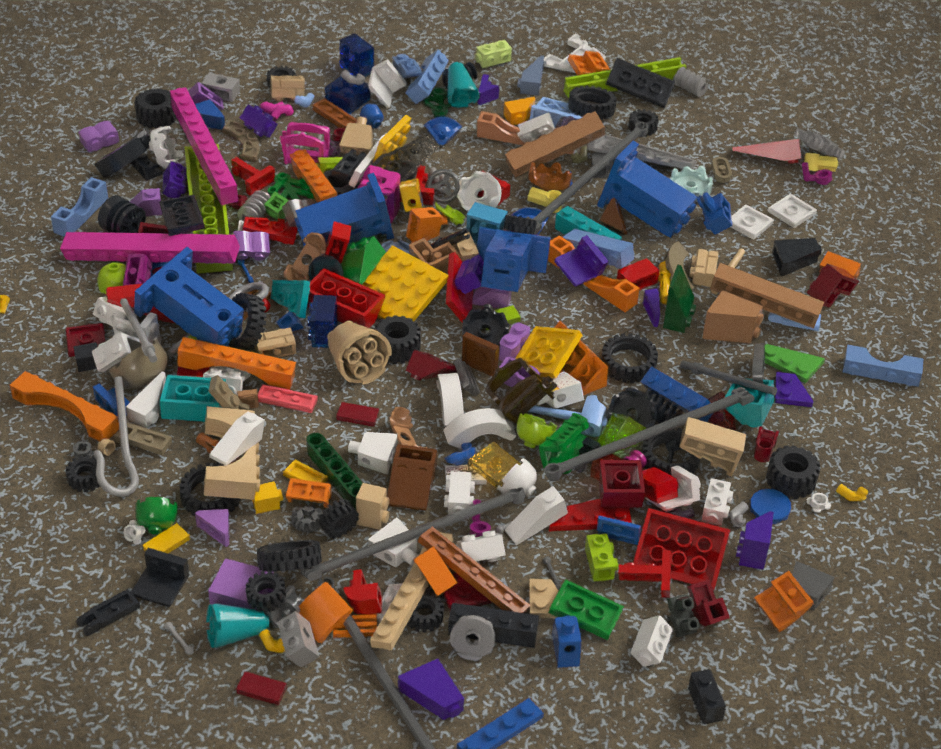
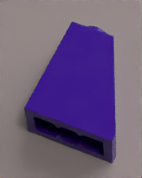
M435 659L398 676L399 691L441 719L454 718L464 711V697L439 659Z

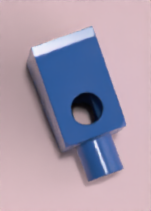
M565 616L554 618L552 638L557 667L580 666L581 636L577 617ZM568 645L571 646L570 652L564 650Z

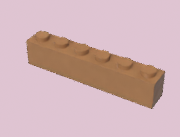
M596 111L587 113L578 120H572L567 125L554 129L551 133L543 134L536 140L526 142L517 149H511L505 154L506 163L513 175L518 177L530 171L532 162L535 163V168H537L540 163L545 164L604 136L605 127Z
M722 263L719 264L710 289L719 293L722 290L762 305L763 310L811 328L815 327L824 304L821 300Z

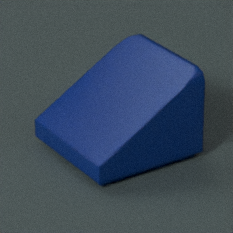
M290 311L276 321L280 329L291 328L292 331L304 328L298 317Z

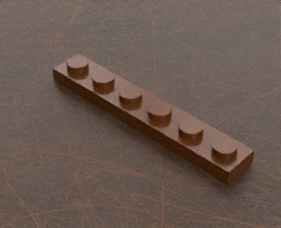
M434 527L420 535L417 542L427 550L434 546L448 567L500 609L519 613H526L531 606Z

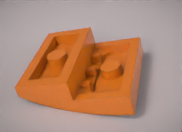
M585 51L583 56L569 54L567 59L577 76L610 70L599 52Z
M790 571L773 580L770 588L754 597L756 603L779 633L798 620L814 604L813 600Z
M327 582L315 589L299 605V614L310 622L314 639L318 643H323L335 626L341 627L353 611Z

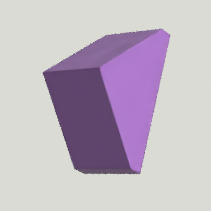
M228 509L197 511L195 513L197 526L227 547L229 545Z

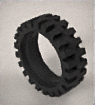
M579 86V88L575 87L570 91L568 109L581 117L596 111L600 120H603V118L608 119V117L611 118L615 113L617 97L611 91L602 90L601 87ZM585 101L596 102V103H599V104L588 103V102H585Z
M238 293L232 298V301L242 307L244 312L248 308V320L243 334H240L237 338L234 337L228 346L240 350H250L259 343L258 339L261 340V332L264 333L263 325H266L264 318L267 317V313H264L266 307L260 297L247 293Z
M623 333L620 337L615 335L614 338H609L608 342H605L601 360L608 366V373L611 378L615 376L617 381L622 379L624 383H627V380H630V383H634L637 380L639 383L651 367L656 369L658 351L650 340L647 341V338L643 337L640 339V335L636 334L633 337L632 333H628V336ZM629 349L643 354L648 361L640 366L628 367L615 362L611 355L619 350Z
M678 428L677 431L674 429L643 441L641 453L644 454L647 460L645 469L655 467L672 475L671 467L680 466L694 474L699 467L700 459L689 453L690 459L679 464H670L659 460L652 453V449L655 446L667 443L673 439H676V443H680L682 436L681 428Z
M202 464L197 465V470L193 467L190 469V473L186 472L184 474L185 478L182 477L180 483V498L183 507H185L188 513L191 512V515L196 516L195 513L200 510L228 509L230 512H233L235 507L239 505L241 499L224 497L218 501L205 502L192 497L191 490L197 484L203 482L205 478L206 467H203Z
M291 540L261 546L257 549L259 570L283 572L316 566L322 562L320 542L315 540Z

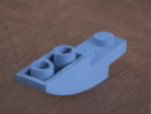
M398 54L392 57L396 70L403 78L421 75V68L408 55Z

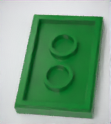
M565 579L548 613L556 617L575 616L580 628L608 640L624 606Z

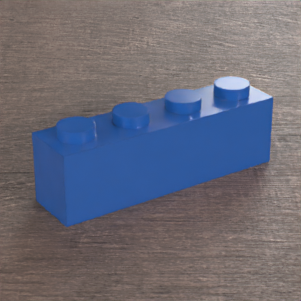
M651 367L640 381L647 390L652 389L653 394L658 393L659 398L664 397L666 402L670 401L672 406L677 405V409H682L684 413L711 403L707 398L654 367ZM709 414L697 420L707 422L709 418L712 416V414Z

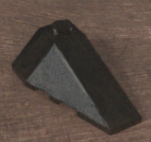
M427 134L407 145L381 155L371 165L399 173L401 183L407 181L440 146Z

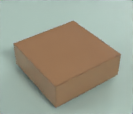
M257 389L237 391L239 400L249 405L250 409L259 407Z

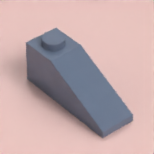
M540 56L522 72V77L518 78L517 88H520V94L539 95L544 69V56Z

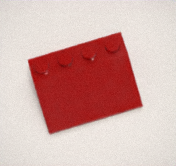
M648 508L633 563L636 565L654 563L662 566V550H671V579L688 584H696L709 579L712 589L715 590L730 537V529Z

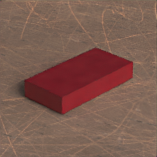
M341 402L336 417L338 421L375 427L379 416V408Z
M245 671L236 688V694L279 706L287 689V683Z

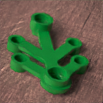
M285 172L277 174L274 177L275 185L268 188L270 197L274 192L278 193L280 188L284 187L281 196L286 199L288 196L291 200L299 199L298 195L314 199L311 189L303 178L300 180L293 179ZM291 185L300 186L302 189L292 187Z

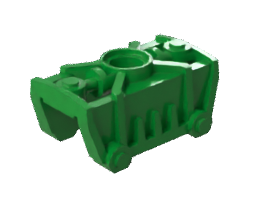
M572 413V416L568 420L565 419L558 430L550 437H546V441L539 445L543 468L548 464L562 463L580 455L579 449L583 446L582 441L586 438L581 432L589 428L587 418L580 414ZM572 469L564 472L563 474H569L572 471Z

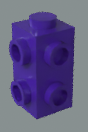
M247 104L239 117L244 121L243 125L251 130L252 128L255 129L254 133L262 137L264 135L269 138L278 125L273 121L274 117L266 112L264 114V110L257 105L253 107Z
M170 161L163 173L162 194L169 198H179L181 194H185L187 190L186 167Z

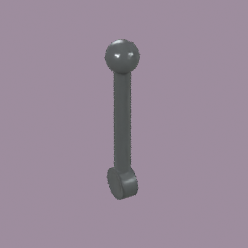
M546 556L543 558V563L547 565L555 586L559 591L561 585L551 566V558Z

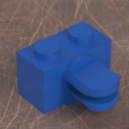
M705 192L703 196L697 197V202L705 216L704 225L707 230H711L713 234H718L733 226L730 203L722 193L711 197Z

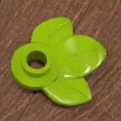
M435 203V208L449 217L452 223L456 225L464 223L465 216L460 211L451 208L449 205L446 208H442Z

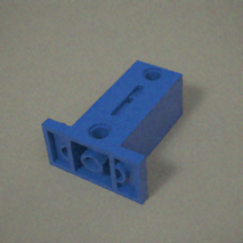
M633 140L616 157L597 206L604 208L612 198H615L622 208L671 238L674 233L678 234L683 227L682 224L686 225L691 218L689 214L696 207L695 201L697 196L636 158L638 154L636 150L639 144Z
M374 172L367 175L369 182H366L364 187L295 210L297 217L294 220L302 241L307 234L313 232L321 234L325 242H327L334 221L351 226L348 244L379 233L385 234L387 240L393 239L394 235L386 201Z
M480 227L477 250L479 256L484 261L481 287L518 292L528 271L546 273L551 237Z
M189 247L183 249L135 290L134 313L139 317L149 313L154 306L189 334L196 337L197 340L222 346H228L234 337L237 338L242 333L244 309L192 271L193 250Z

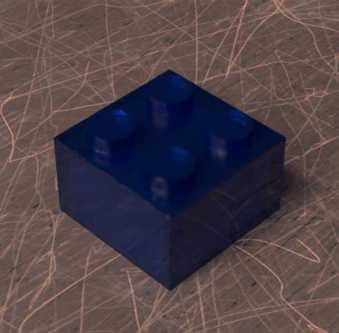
M355 33L340 39V66L355 77L359 73L364 77L371 75L372 67H374V47Z
M340 76L325 87V99L348 114H352L370 101L369 84L364 81L361 85L351 84Z
M314 295L313 302L309 304V314L311 315L307 317V326L311 327L308 330V340H311L312 347L329 348L327 336L337 327L338 323L337 296Z

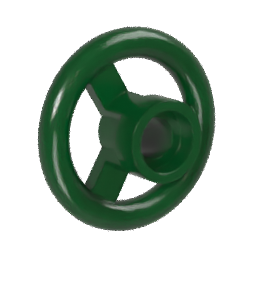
M441 87L435 88L429 96L423 99L424 104L431 109L436 105L431 104L429 101H435L447 109L452 107L450 103L444 104V100L447 98V90Z

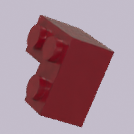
M827 263L821 269L817 279L811 283L807 294L823 301V306L830 308L840 293L849 296L859 283V280L845 269Z

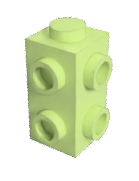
M505 40L478 46L475 54L476 62L482 68L510 62L512 48Z

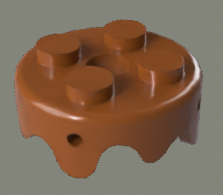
M532 162L528 178L531 183L540 187L541 190L564 191L570 186L572 173L565 171L563 174L561 165L558 162H554L551 167H546L543 163H540L537 168H535V163Z

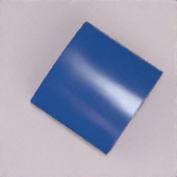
M599 515L597 531L598 534L607 533L608 538L638 545L641 526Z

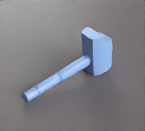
M597 395L587 396L582 413L541 406H533L528 411V413L542 414L566 420L572 416V413L580 414L588 419L589 428L581 433L592 437L600 436L602 427L607 426L608 422L606 406L598 401Z

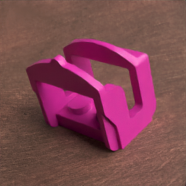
M289 123L287 131H282V136H280L284 164L291 163L289 154L302 150L299 148L294 149V145L319 148V151L306 150L315 163H318V157H329V127L310 123ZM294 131H302L300 134H294ZM304 132L324 134V141L306 135Z
M369 165L359 181L358 188L366 186V182H369L367 175L374 172L383 195L387 196L385 201L390 222L392 223L400 210V174Z

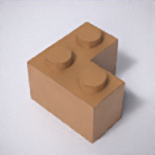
M425 238L409 244L410 255L444 273H448L449 254L455 252L458 255V252L449 242L434 249Z

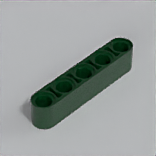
M309 434L306 438L308 456L320 471L328 476L329 482L342 498L349 501L356 510V497L361 488L362 481L322 434Z

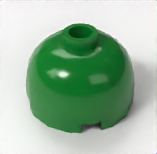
M146 497L144 502L140 503L139 499L135 504L136 520L150 534H160L162 531L170 528L176 521L178 505L176 502H174V505L171 504L168 498Z

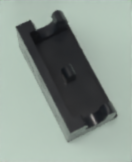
M146 154L139 156L130 163L146 181L163 175V171L158 169L160 165L153 163Z

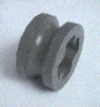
M79 441L74 444L73 451L77 459L81 455L83 458H86V455L91 457L92 449L89 442Z

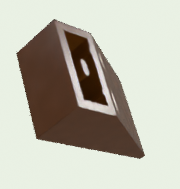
M397 444L387 493L389 498L388 506L422 511L427 510L437 468L436 449Z

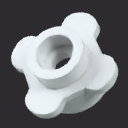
M815 493L812 495V498H807V504L811 505L815 513L831 508L828 497L823 493Z
M131 520L129 525L124 528V537L128 541H133L135 545L141 543L145 527L138 525L136 520Z

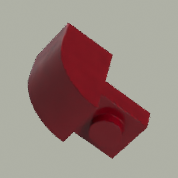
M709 579L687 586L694 603L692 612L702 626H708L730 618L723 597L716 599Z

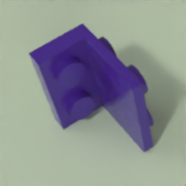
M588 235L581 238L576 249L556 257L554 260L575 287L602 275L609 262Z

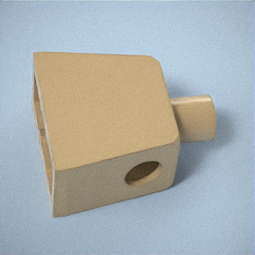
M358 117L356 123H348L340 142L341 153L348 154L350 150L354 149L357 152L356 155L364 152L367 156L373 148L372 126L366 125V118Z

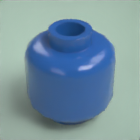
M367 104L361 109L360 117L367 119L366 125H371L373 128L381 126L384 115L377 105Z

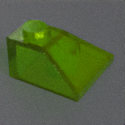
M613 413L598 437L597 442L602 447L647 428L628 416ZM639 442V443H637V444H634V445H632V446H629V447H627V448H624V449H622V450H626V449H629V448L637 447L638 444H640L641 442Z

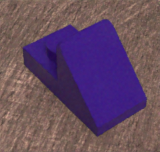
M487 74L482 75L478 105H483L499 98V85H492Z

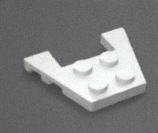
M576 33L568 39L567 45L576 48L570 55L583 56L585 51L599 52L596 48L588 46V42L582 41ZM599 52V53L601 54L602 58H603L604 61H605V60H606V56H604L601 52ZM551 54L544 58L545 67L575 73L567 60L569 55L563 60Z

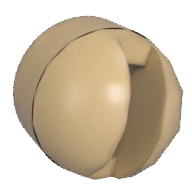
M102 439L98 443L97 448L102 454L109 456L114 452L116 445L110 439Z

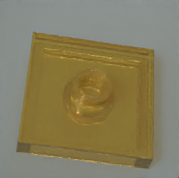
M494 441L471 457L467 465L496 488L504 484L502 482L503 478L514 465H521L519 461Z

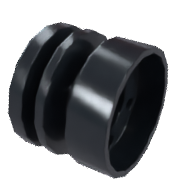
M118 195L108 198L101 206L98 214L99 226L109 233H138L140 222L145 223L146 213L143 208Z

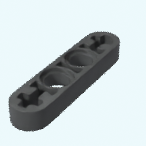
M755 343L752 376L753 381L763 384L765 343Z

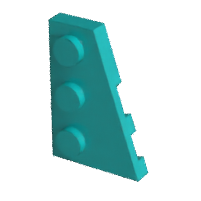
M273 280L271 299L287 307V310L296 313V316L299 318H306L310 281Z

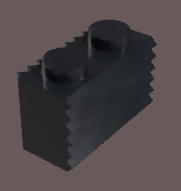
M707 669L692 672L688 690L693 698L694 705H696L695 708L699 713L698 716H700L702 724L723 721L727 706L712 671Z

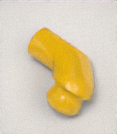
M840 484L836 489V492L848 501H864L866 495H868V490L864 487H859L857 491H852L843 484Z
M268 629L259 633V637L268 651L276 653L285 652L282 638L274 640Z

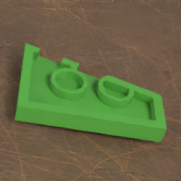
M770 344L765 345L766 364L784 373L796 374L798 379L805 384L825 361V358Z

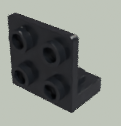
M148 547L144 553L146 569L131 592L135 597L171 607L189 577L187 559Z

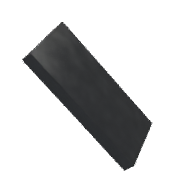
M616 58L605 85L665 108L676 81Z
M194 195L159 202L169 236L205 229L204 221Z

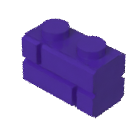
M476 255L471 260L468 259L462 262L455 279V285L464 294L472 291V289L475 290L481 287L484 266L481 256Z

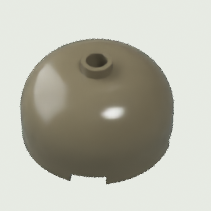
M157 339L153 341L157 356L156 362H150L148 356L144 355L141 346L122 358L119 367L113 366L109 370L113 379L118 376L122 377L123 389H141L146 385L148 386L162 371H165L168 358L166 351Z

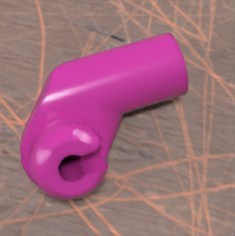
M263 102L260 104V107L264 110L263 112L272 114L278 105H284V103L272 104Z
M289 104L278 105L271 116L274 117L273 120L277 121L281 114L291 116L294 110Z

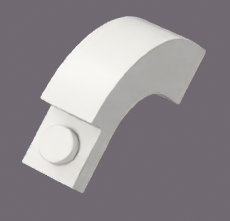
M457 373L438 374V380H436L441 397L442 421L445 426L464 414L461 385Z
M490 408L467 412L454 419L443 430L448 444L460 449L463 443H470L475 438L485 434H495L510 441L517 436L513 423L505 419L500 410Z

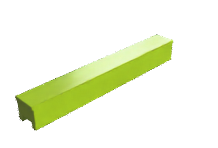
M680 57L636 65L673 80L681 67L686 68V65L681 63ZM611 70L567 77L565 78L563 91L569 99L570 91L575 87L579 88V86L601 87L602 90L606 89L607 92L617 91V89L605 85Z

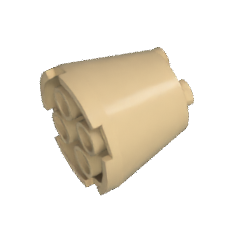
M346 321L328 334V346L339 373L348 382L368 384L385 372V366L389 356L392 355V349L387 338L380 332L352 321Z

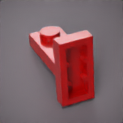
M237 157L231 160L232 173L245 180L246 193L251 196L255 191L261 190L274 182L275 168L269 165L259 171Z
M418 166L416 179L418 178L423 205H433L434 188H426L424 183H427L428 173H425V166ZM400 192V202H403V201H402L401 192ZM410 199V203L416 204L414 199Z
M662 550V566L654 563H647L645 565H636L631 562L624 563V565L619 564V580L661 582V597L670 598L671 550Z

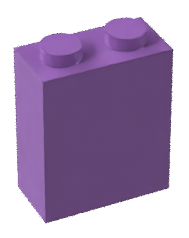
M225 559L208 590L210 604L215 603L252 609L251 605L247 602L245 588L250 577L254 579L253 574L261 575L259 567ZM263 589V590L259 591L258 593H260V594H269V593L273 592L274 590H273V589Z

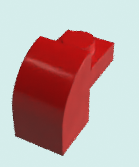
M362 569L353 570V579L350 580V587H344L349 606L353 609L354 613L359 615L381 614L383 597L378 583L367 584Z

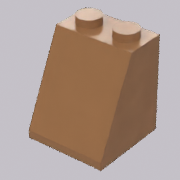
M722 290L706 313L702 338L751 343L754 338L759 337L761 332L759 325L764 318V314H762L763 306Z

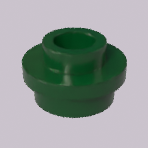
M436 105L432 108V114L435 118L446 117L448 109L443 105Z

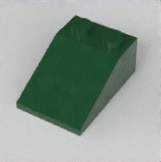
M677 264L669 286L663 328L685 333L686 327L691 326V315L694 316L697 305H694L695 296L683 268L679 264Z

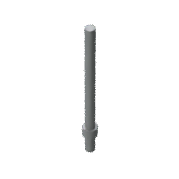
M121 299L120 304L142 345L144 355L148 356L150 362H156L157 356L153 344L148 341L127 299Z

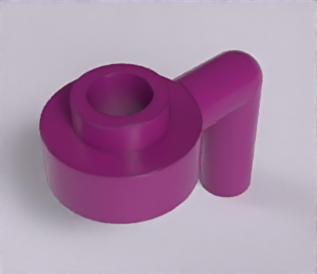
M804 162L801 164L804 181H816V183L821 185H827L832 181V172L830 170L823 169L810 175L808 163Z
M478 499L473 500V505L481 503ZM480 514L472 517L473 523L470 525V535L474 534L475 537L483 536V532L491 531V526L480 520Z

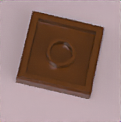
M465 332L462 340V362L464 361L466 365L493 377L498 368L499 346Z

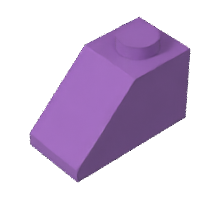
M199 82L188 91L194 104L211 99L219 110L224 109L223 99Z
M160 188L141 190L130 201L143 208L146 216L162 215L159 204L161 201Z
M480 287L475 291L472 302L480 306L490 304L492 308L498 309L508 307L511 300V291Z

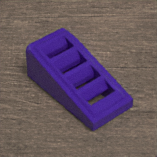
M658 289L645 290L642 304L653 327H658L660 319Z

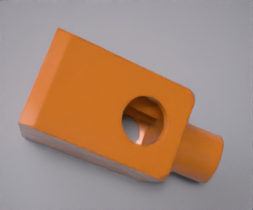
M433 207L410 209L406 237L412 243L423 238L427 241L439 236L441 226L447 224V217L444 214L441 215Z

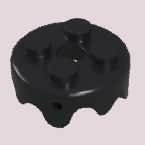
M484 304L480 309L470 310L467 317L463 319L462 335L468 332L494 343L500 348V340L509 333L510 324L507 322L503 312L497 313L490 304ZM485 328L489 329L490 332L484 334L480 330Z
M628 387L612 397L610 406L606 410V418L617 434L627 437L654 426L657 420V408L647 393ZM637 410V417L629 419V411Z

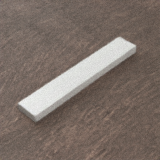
M382 135L356 168L349 181V185L355 187L363 177L367 167L372 165L378 143L385 135Z

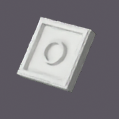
M792 194L787 195L768 208L769 213L793 228L811 218L817 212L815 208Z
M744 205L732 215L733 226L731 228L754 240L773 224L774 219L748 205Z

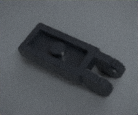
M350 150L332 169V176L348 180L366 157V153L361 152L357 157L356 150Z
M126 589L90 608L88 612L77 618L76 623L79 627L85 626L83 633L85 636H90L99 631L100 628L139 609L140 603L132 592Z

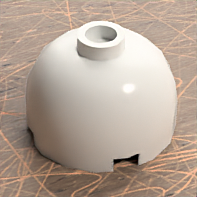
M525 458L521 459L523 464L514 465L503 478L502 482L505 484L503 487L498 486V490L501 493L505 494L510 489L522 487L524 488L525 495L529 497L536 490L534 484L537 481V473L535 468Z

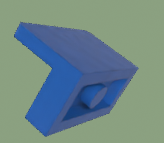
M100 383L93 386L95 400L107 412H112L118 417L115 388L107 391ZM124 397V400H125V410H126V406H127L130 402Z

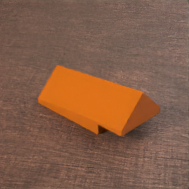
M559 321L558 324L554 327L561 329H569L561 321ZM580 340L560 373L565 371L581 382L584 396L607 386L608 366Z

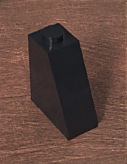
M816 238L774 240L772 255L780 276L788 275L818 261V257L821 255V246L818 245Z

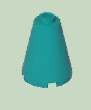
M453 62L448 67L447 100L452 107H468L469 103L473 102L474 104L477 102L480 94L465 66L460 62Z
M215 603L208 605L206 623L209 622L210 630H207V637L211 648H219L259 635L260 632L269 628V617L265 615L264 611L258 612L254 609Z

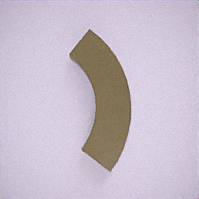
M228 120L223 127V133L233 136L241 143L243 147L240 155L241 159L257 162L260 155V145L255 133L239 122Z
M679 241L669 248L667 258L665 259L666 269L671 273V280L677 264L682 266L685 273L683 263L684 259L689 255ZM686 275V278H687V280H688V282H689V285H690L691 289L693 290L695 287L692 285V283L689 281V279H688V277H687V275Z

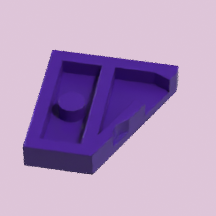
M776 372L775 388H777V393L775 395V403L804 407L813 406L812 398L796 374Z

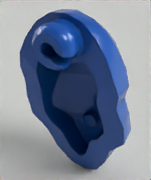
M463 443L461 445V452L452 453L445 457L447 463L455 466L465 465L475 457L476 448L472 447L471 443Z

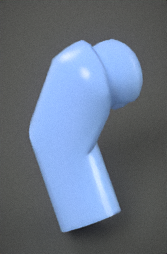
M308 93L306 97L297 95L294 102L301 107L307 108L312 103L314 95L312 93Z

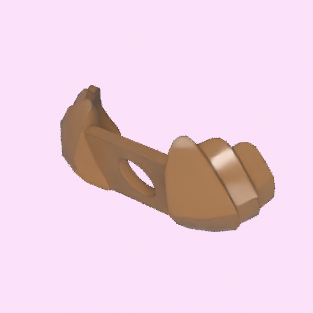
M311 232L303 239L306 245L294 264H288L284 271V278L286 280L307 281L309 279V265L303 264L302 257L309 254L313 261L317 256L324 255L326 242L321 234Z
M395 407L389 417V422L394 434H397L399 444L421 447L417 446L409 430L413 427L411 423L412 417L409 415L410 411L403 407ZM400 434L405 435L409 441L403 439Z

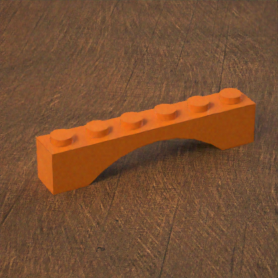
M305 149L289 154L295 175L298 179L303 178L306 181L317 203L337 196L333 186Z
M560 235L550 241L548 261L558 267L554 262L555 258L574 250L575 247ZM599 275L583 283V285L624 312H627L638 303L639 287L627 279L618 280Z
M183 337L178 348L177 366L193 370L212 366L236 368L255 375L269 386L290 390L295 377L296 362Z
M25 371L10 384L13 399L25 405H49L69 411L84 424L88 436L99 442L102 439H110L119 430L118 417L114 413L107 412L98 405H93L83 398L55 386L51 382L42 380L37 375H32Z

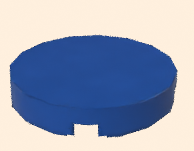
M763 489L753 494L750 501V511L756 515V518L769 511L774 512L772 524H778L789 517L791 502L780 491Z

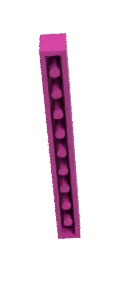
M187 88L171 90L172 109L220 204L225 205L238 202L237 184Z
M66 232L60 249L66 260L124 262L127 261L129 254H145L152 262H169L183 249L189 247L193 250L192 263L235 264L240 245L235 235L177 234L169 236V234Z

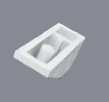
M162 371L126 406L129 421L148 428L158 420L160 398L166 381L165 372Z
M249 411L233 423L212 450L209 457L227 466L262 440L265 419Z
M552 486L536 496L505 529V532L515 545L522 543L568 514L565 500L555 487Z

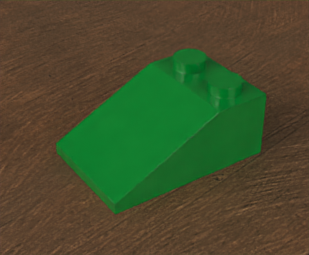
M374 236L370 238L364 237L357 243L352 242L348 244L341 262L343 277L362 285L377 266L386 251Z

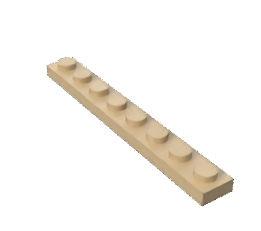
M440 532L447 539L453 542L452 534ZM423 547L420 554L425 552L427 549ZM414 563L370 639L371 647L387 650L394 648L429 583L416 563Z

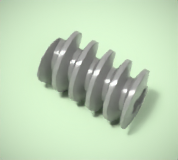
M681 67L673 78V81H676V86L686 89L687 92H691L693 95L696 94L697 97L704 95L708 89L705 77L701 78V75H696L695 72H691L689 69L686 70L685 67Z
M255 191L238 210V219L245 221V217L261 218L266 213L264 204L270 198V195L264 191Z

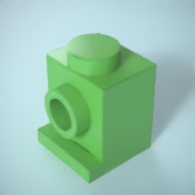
M274 192L264 204L266 213L277 221L278 219H284L286 216L282 207L289 200Z

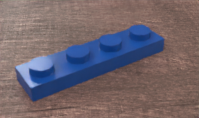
M528 698L459 742L457 749H496L542 719L543 712Z

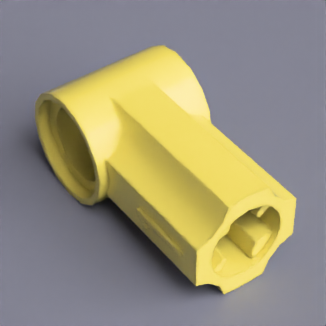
M805 153L804 162L808 163L809 170L827 169L831 172L836 171L838 167L837 157Z
M532 187L528 194V201L547 207L561 192L557 190L547 192ZM562 205L553 213L559 212L562 209Z

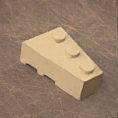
M688 417L682 431L679 447L699 459L702 457L711 462V466L715 468L719 466L727 471V475L732 476L743 454L746 434Z

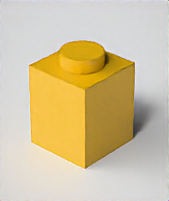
M275 481L260 484L259 492L255 491V497L252 500L256 514L280 509V501H283L282 491L277 489Z

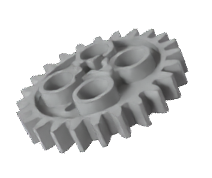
M797 128L794 136L801 139L809 148L822 154L825 153L831 157L834 155L842 159L846 152L839 148L831 139L816 132L814 133L809 130L806 132Z

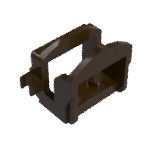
M518 358L507 363L502 368H497L496 373L488 382L485 391L499 406L498 408L517 425L520 413L526 414L546 395L551 399L555 398L553 390L557 387V384L550 376L543 379L522 358ZM523 367L531 376L514 385L501 399L495 391Z

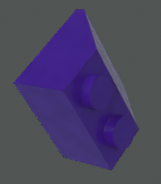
M769 511L747 522L745 531L740 532L739 543L742 545L738 544L736 557H740V566L764 570L770 546L774 512Z

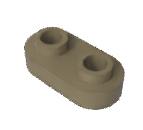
M724 157L714 158L712 170L715 180L720 183L729 182L732 176L729 161Z

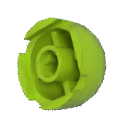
M110 263L102 267L97 278L98 288L101 293H106L107 287L123 286L125 264Z
M520 413L516 429L519 438L525 441L524 445L535 448L536 445L543 444L546 441V437H550L556 431L557 426L551 422L547 425L544 422L545 419Z

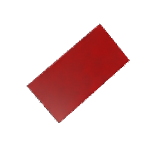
M453 252L449 254L446 304L463 323V319L472 310L473 289L464 294L461 289L456 287L455 279L463 261Z

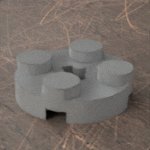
M474 615L460 617L454 624L450 634L452 647H454L460 657L467 660H479L486 654H489L495 642V632L492 623ZM471 633L476 634V636L479 639H475L474 642H470V638L467 637V635H471Z

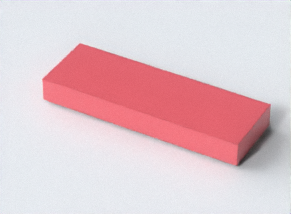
M262 384L258 392V402L312 413L318 400L316 395Z

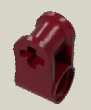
M763 426L759 427L754 450V458L757 461L763 463L770 461L776 446L779 430L774 432L763 429Z

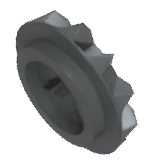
M306 504L302 508L297 507L296 511L292 512L291 523L293 527L301 532L318 530L320 528L318 523L319 516L323 514L321 508H315L314 504L311 507H307ZM304 515H306V516H308V517L311 516V519H309V518H305V519H304Z

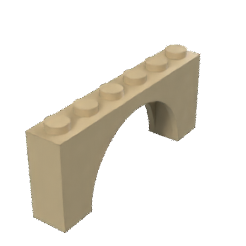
M207 406L205 434L222 438L238 418L248 411L255 414V411ZM259 442L244 452V456L227 466H206L204 496L254 500L255 491L259 492L260 467H258Z

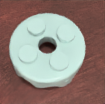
M686 166L679 173L678 169H673L670 179L697 197L703 196L705 192L709 195L711 194L713 178L707 177L705 167L699 166L696 170H693Z

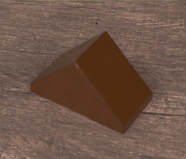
M612 198L599 221L605 226L626 235L628 232L620 203L615 198Z

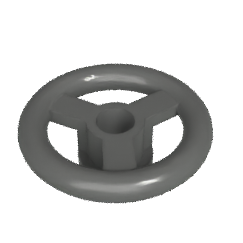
M439 169L429 176L426 188H434V190L446 194L447 198H439L434 194V201L448 203L457 197L460 190V181L454 172L448 169ZM445 174L443 180L438 184L431 185L436 176ZM450 177H452V179L455 182V190L453 193H451L450 191L451 184L448 182ZM445 183L446 188L441 189V185Z

